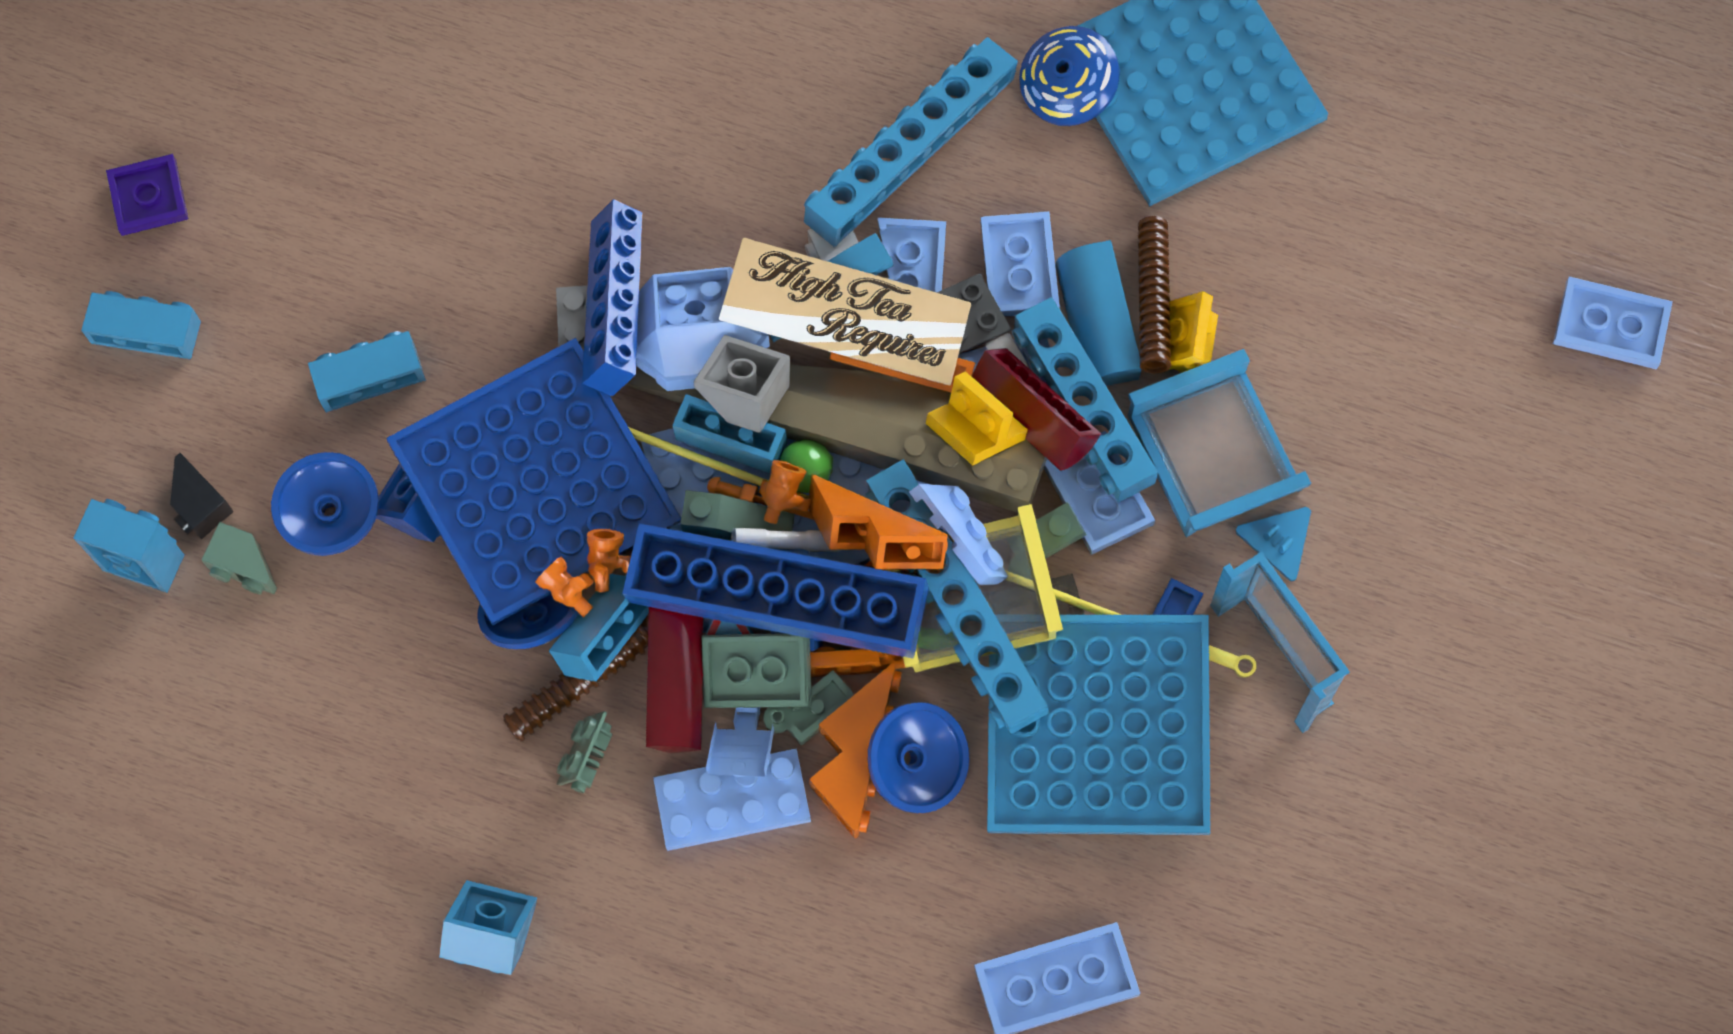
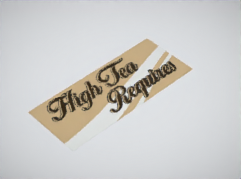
M743 238L719 320L950 386L971 302Z

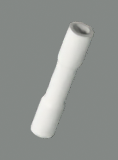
M733 528L731 541L771 549H802L811 552L840 551L829 550L820 530L802 532Z

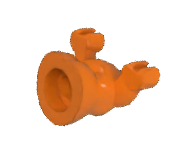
M774 460L772 462L769 481L763 479L759 489V493L768 506L764 516L766 522L777 524L781 511L789 509L808 512L812 499L796 494L799 484L805 477V469L781 460Z
M594 529L587 533V544L589 546L587 556L588 571L594 577L595 591L597 592L609 591V577L615 569L622 568L624 573L628 571L631 556L619 555V548L623 545L624 534L619 531Z
M562 557L557 558L535 581L542 589L550 590L554 600L567 607H573L583 618L594 608L582 596V590L588 589L594 583V579L588 573L572 577L567 572V563Z

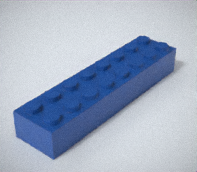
M639 523L622 594L632 604L914 659L929 586L926 578Z

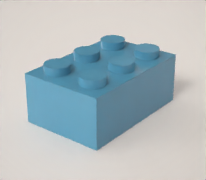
M91 499L73 539L102 571L168 593L185 554L177 546V540L169 536L167 533L168 529L158 522L159 518L143 510H139L137 514L126 511L124 505L111 499H105L104 503Z

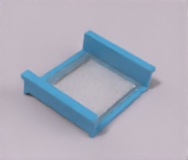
M1245 349L1139 389L1128 395L1131 404L1127 416L1141 445L1158 471L1157 478L1186 538L1196 531L1296 491H1302V489L1311 485L1306 471L1299 474L1295 473L1246 374L1250 359Z
M1260 552L1235 569H1233L1230 563L1223 567L1210 606L1218 617L1244 600L1252 609L1310 689L1294 721L1301 732L1304 733L1309 730L1318 714L1334 704L1332 698L1344 676L1349 674L1350 671L1263 553Z

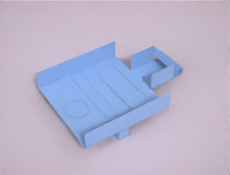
M760 707L736 708L733 720L735 730L717 729L715 721L706 764L708 775H734L735 777L766 776L767 767L771 760L770 751L774 727L772 724L771 731L757 730Z

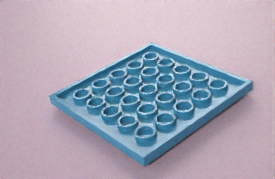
M1130 0L1078 25L1099 33L1109 42L1116 53L1120 67L1118 88L1110 104L1095 118L1149 207L1327 120V110L1257 0ZM1065 64L1064 67L1068 70L1069 65Z
M995 615L1006 634L1044 626L1043 622H1045L1044 615ZM1060 615L1063 630L1056 632V639L1015 649L1047 703L1049 713L1010 734L1006 726L999 729L989 711L988 833L1210 835L1209 615ZM998 654L989 655V667L995 666L1000 659ZM1005 683L999 687L997 693L1000 697L1009 699L1016 695L1018 688L1012 683ZM989 698V709H991L994 705Z

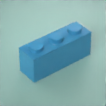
M106 291L104 294L91 293L81 331L91 344L191 359L201 320L190 305L182 302H172L169 305L159 303L150 297L140 296L137 300L125 298V296L117 292Z
M399 331L391 332L381 340L372 343H357L347 351L337 354L326 353L317 357L316 361L308 363L318 399L325 412L426 380L409 331L403 333Z
M685 394L672 425L677 441L770 474L772 462L780 460L781 454L787 446L786 429L766 423L761 433L728 423L709 402Z
M610 574L609 591H595L588 600L594 608L584 618L578 614L575 621L550 648V654L565 676L596 682L649 614V607L629 603L622 594L626 576Z

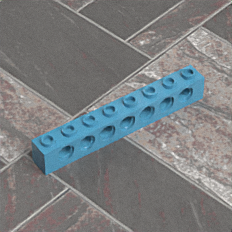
M988 37L978 46L973 44L964 54L962 61L956 66L954 64L950 65L944 71L941 80L936 85L927 86L912 107L909 105L904 107L898 114L896 121L889 128L883 127L876 134L871 145L866 149L864 147L860 148L844 170H836L829 178L827 185L820 192L815 190L809 195L804 203V223L833 247L837 246L1014 80L1018 60ZM928 116L935 117L937 119H930L928 118ZM905 137H910L915 140H907L905 139ZM882 158H888L892 161H884ZM859 179H865L869 182L863 183L860 182ZM841 200L846 202V204H838L835 201Z
M904 459L866 480L870 490L865 494L866 498L890 509L896 501L907 500L910 502V506L902 514L936 529L929 520L934 515L923 499L916 502L909 493L918 485V482ZM948 535V549L944 559L946 566L942 572L932 574L926 569L907 570L909 573L916 571L919 577L926 578L929 586L927 604L934 601L940 611L935 617L945 635L952 632L958 644L953 646V649L962 665L965 666L970 663L976 674L971 680L980 696L983 697L988 694L994 705L989 711L999 729L1006 726L1009 733L1013 734L1049 713L1048 705L974 578L952 550L953 542ZM952 590L960 591L964 595L961 602L955 605L947 604L944 601L945 595ZM969 621H976L982 626L980 632L973 636L965 635L962 632V627ZM986 652H994L999 655L1000 659L995 666L985 667L979 662L981 656ZM1005 683H1012L1017 686L1018 691L1014 697L1005 699L998 695L999 687Z

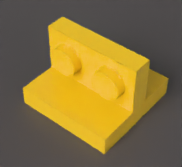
M1204 291L1169 302L1171 325L1169 330L1171 332V368L1169 370L1175 369L1183 373L1211 362L1218 314L1211 311L1213 296Z
M966 371L955 376L949 403L929 412L925 423L972 466L1024 441L1028 430L1013 417L1012 411Z

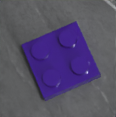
M173 154L106 170L117 227L121 236L189 219L178 166Z

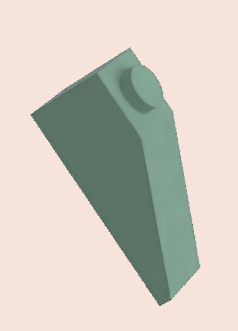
M686 490L680 525L682 532L731 541L733 528L793 531L795 516L793 513L781 511L778 523L772 524L764 520L767 506L722 494Z

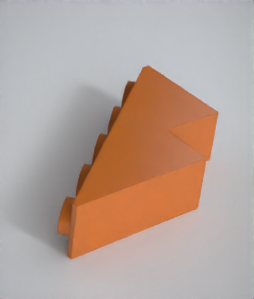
M811 475L809 498L812 501L809 511L829 550L865 549L875 569H943L945 553L948 549V535L817 475Z
M894 663L890 664L819 724L821 735L839 755L809 779L810 788L855 839L859 837L860 832H867L871 811L865 810L868 796L875 797L877 790L868 769L869 742L880 720L895 708V706L889 705L891 693H898L902 672L895 670Z

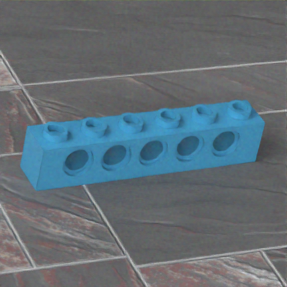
M1053 297L1015 315L1012 335L1019 348H1026L1031 356L1029 363L1033 372L1039 378L1043 376L1047 385L1092 426L1102 425L1109 431L1105 435H1100L1093 448L1084 456L1091 466L1095 464L1101 473L1099 480L1104 491L1108 495L1113 493L1119 503L1154 485L1158 474L1157 469ZM1048 338L1056 344L1053 347L1047 348L1041 346L1038 342L1041 339ZM1060 367H1067L1072 370L1073 374L1064 377L1057 374L1056 370ZM1077 396H1085L1091 403L1080 406L1073 399ZM1118 454L1123 456L1126 462L1121 465H1115L1109 461L1108 457Z

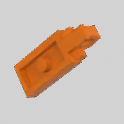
M820 647L810 653L811 677H824L832 670L838 676L880 673V670L886 669L892 663L895 664V669L905 668L902 656L850 647V650L835 651L832 647Z

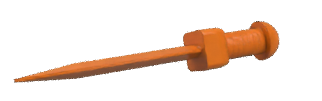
M713 477L707 484L708 493L722 494L766 505L763 498L757 496L758 486L744 484L743 487L721 481V477ZM785 510L786 512L814 520L810 511Z

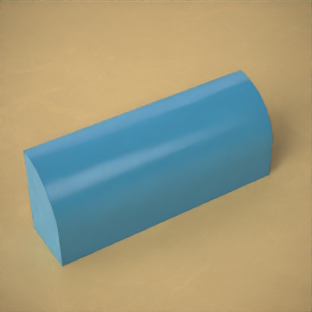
M1111 240L1083 245L1064 253L1056 260L1055 266L1071 329L1106 386L1140 380L1142 370L1140 368V356Z

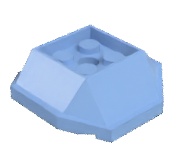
M731 267L654 274L640 289L636 366L655 378L656 383L666 391L694 389V380L724 335L764 348L770 346L769 334L719 320L733 272Z

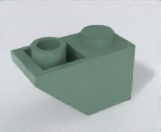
M219 522L202 558V562L210 570L209 575L227 583L230 581V578L242 582L241 586L244 589L261 595L262 591L275 594L277 590L276 584L260 544L249 532Z

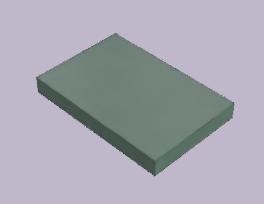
M785 633L702 635L704 708L812 706L810 638Z

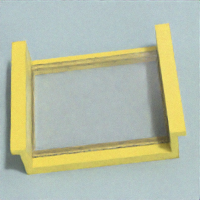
M1032 504L1017 507L1018 516L983 524L986 529V537L992 548L1001 556L1003 568L1008 577L998 585H979L978 583L977 585L1014 649L1056 639V632L1063 630ZM944 563L943 569L926 570L929 573L938 574L944 570L946 564ZM882 569L919 577L917 571L909 573L907 569ZM952 590L945 595L944 601L947 604L955 605L961 602L964 595L960 591ZM934 601L929 604L926 602L914 659L903 657L905 668L913 666L915 673L960 662L953 649V646L958 643L952 632L945 635L935 617L940 611ZM969 621L962 627V632L965 635L973 636L980 632L982 626L976 621ZM986 652V653H984L982 656H986V655H990V654H995V653H994V652Z

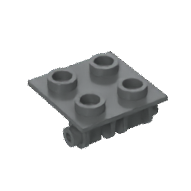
M980 273L937 292L971 302L959 354L1011 331L1008 322Z

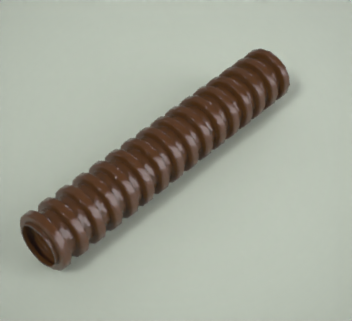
M1148 216L1138 222L1140 368L1147 373L1159 374L1171 368L1169 234L1166 219L1159 216Z
M649 615L646 616L596 682L565 676L561 673L559 675L560 679L556 682L554 680L550 681L551 686L547 689L543 686L540 688V694L536 695L533 693L531 695L532 699L528 702L526 700L522 701L523 706L519 709L516 706L512 708V714L508 715L505 713L503 721L515 738L523 742L525 740L524 736L527 733L530 735L534 734L535 731L533 729L537 726L542 728L544 726L543 722L546 720L552 721V715L555 713L560 715L563 713L561 709L565 706L570 708L573 700L578 702L581 700L580 695L583 693L588 695L591 687L598 688V682L609 680V674L616 675L619 667L624 669L627 667L626 662L629 660L634 662L636 660L635 656L637 654H645L644 649L648 647Z

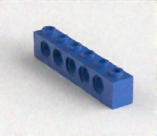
M614 199L591 221L582 384L612 397L636 375L642 212Z

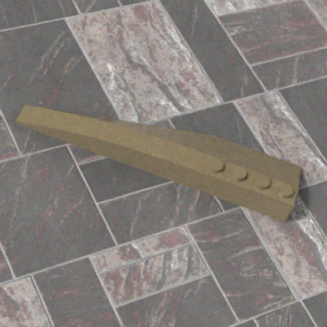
M790 365L789 388L767 421L769 424L786 429V437L795 441L804 439L816 441L825 446L829 452L884 470L904 459L913 476L918 481L931 485L959 486L968 497L1017 513V507L1032 503L1047 460L1043 454L1025 439L972 466L925 424L929 412L949 403L950 392L874 371ZM637 366L636 375L627 383L628 387L681 404L685 394L707 401L696 388L666 391L656 383L655 378L646 374Z

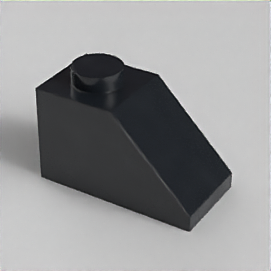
M181 453L175 456L170 505L178 515L173 520L187 535L194 531L202 540L218 526L219 522L225 520L234 511L227 501Z

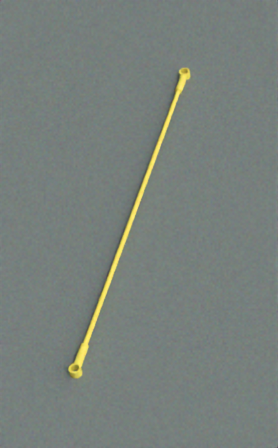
M628 427L634 438L758 486H761L764 479ZM797 492V493H796L797 495H803V496L809 498V495H806V494H804V493H801V492ZM1006 571L1008 577L1005 580L1035 591L1032 580ZM1053 589L1055 599L1096 615H1122ZM1209 645V661L1233 669L1242 678L1250 677L1255 672L1256 661L1253 657L1249 655L1237 656ZM1241 660H1248L1251 663L1252 669L1250 672L1243 673L1239 670L1238 664Z

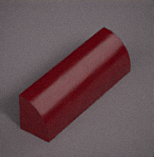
M1007 348L984 351L973 371L972 378L1013 412V417L1028 429L1025 439L1060 471L1078 463L1093 448L1101 433Z
M649 607L646 747L671 754L701 750L703 617Z

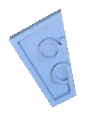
M918 484L909 492L916 502L923 499L934 515L929 520L936 529L941 528L954 540L952 550L979 585H998L1008 577L1003 568L1001 556L992 548L986 537L984 525L975 517L969 506L968 496L959 486Z

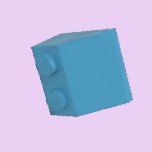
M466 880L443 921L439 958L451 960L458 964L488 969L494 973L512 975L523 952L537 897Z

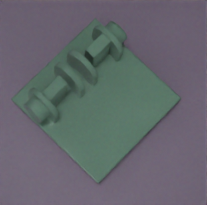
M603 711L577 722L571 734V740L574 741L569 754L565 753L557 767V773L560 774L557 785L560 786L573 782L571 789L580 793H584L586 788L591 787L597 771L588 766L599 768L600 763L589 758V755L603 758L604 753L599 750L606 751L613 735L610 732L612 726L604 722L607 712Z

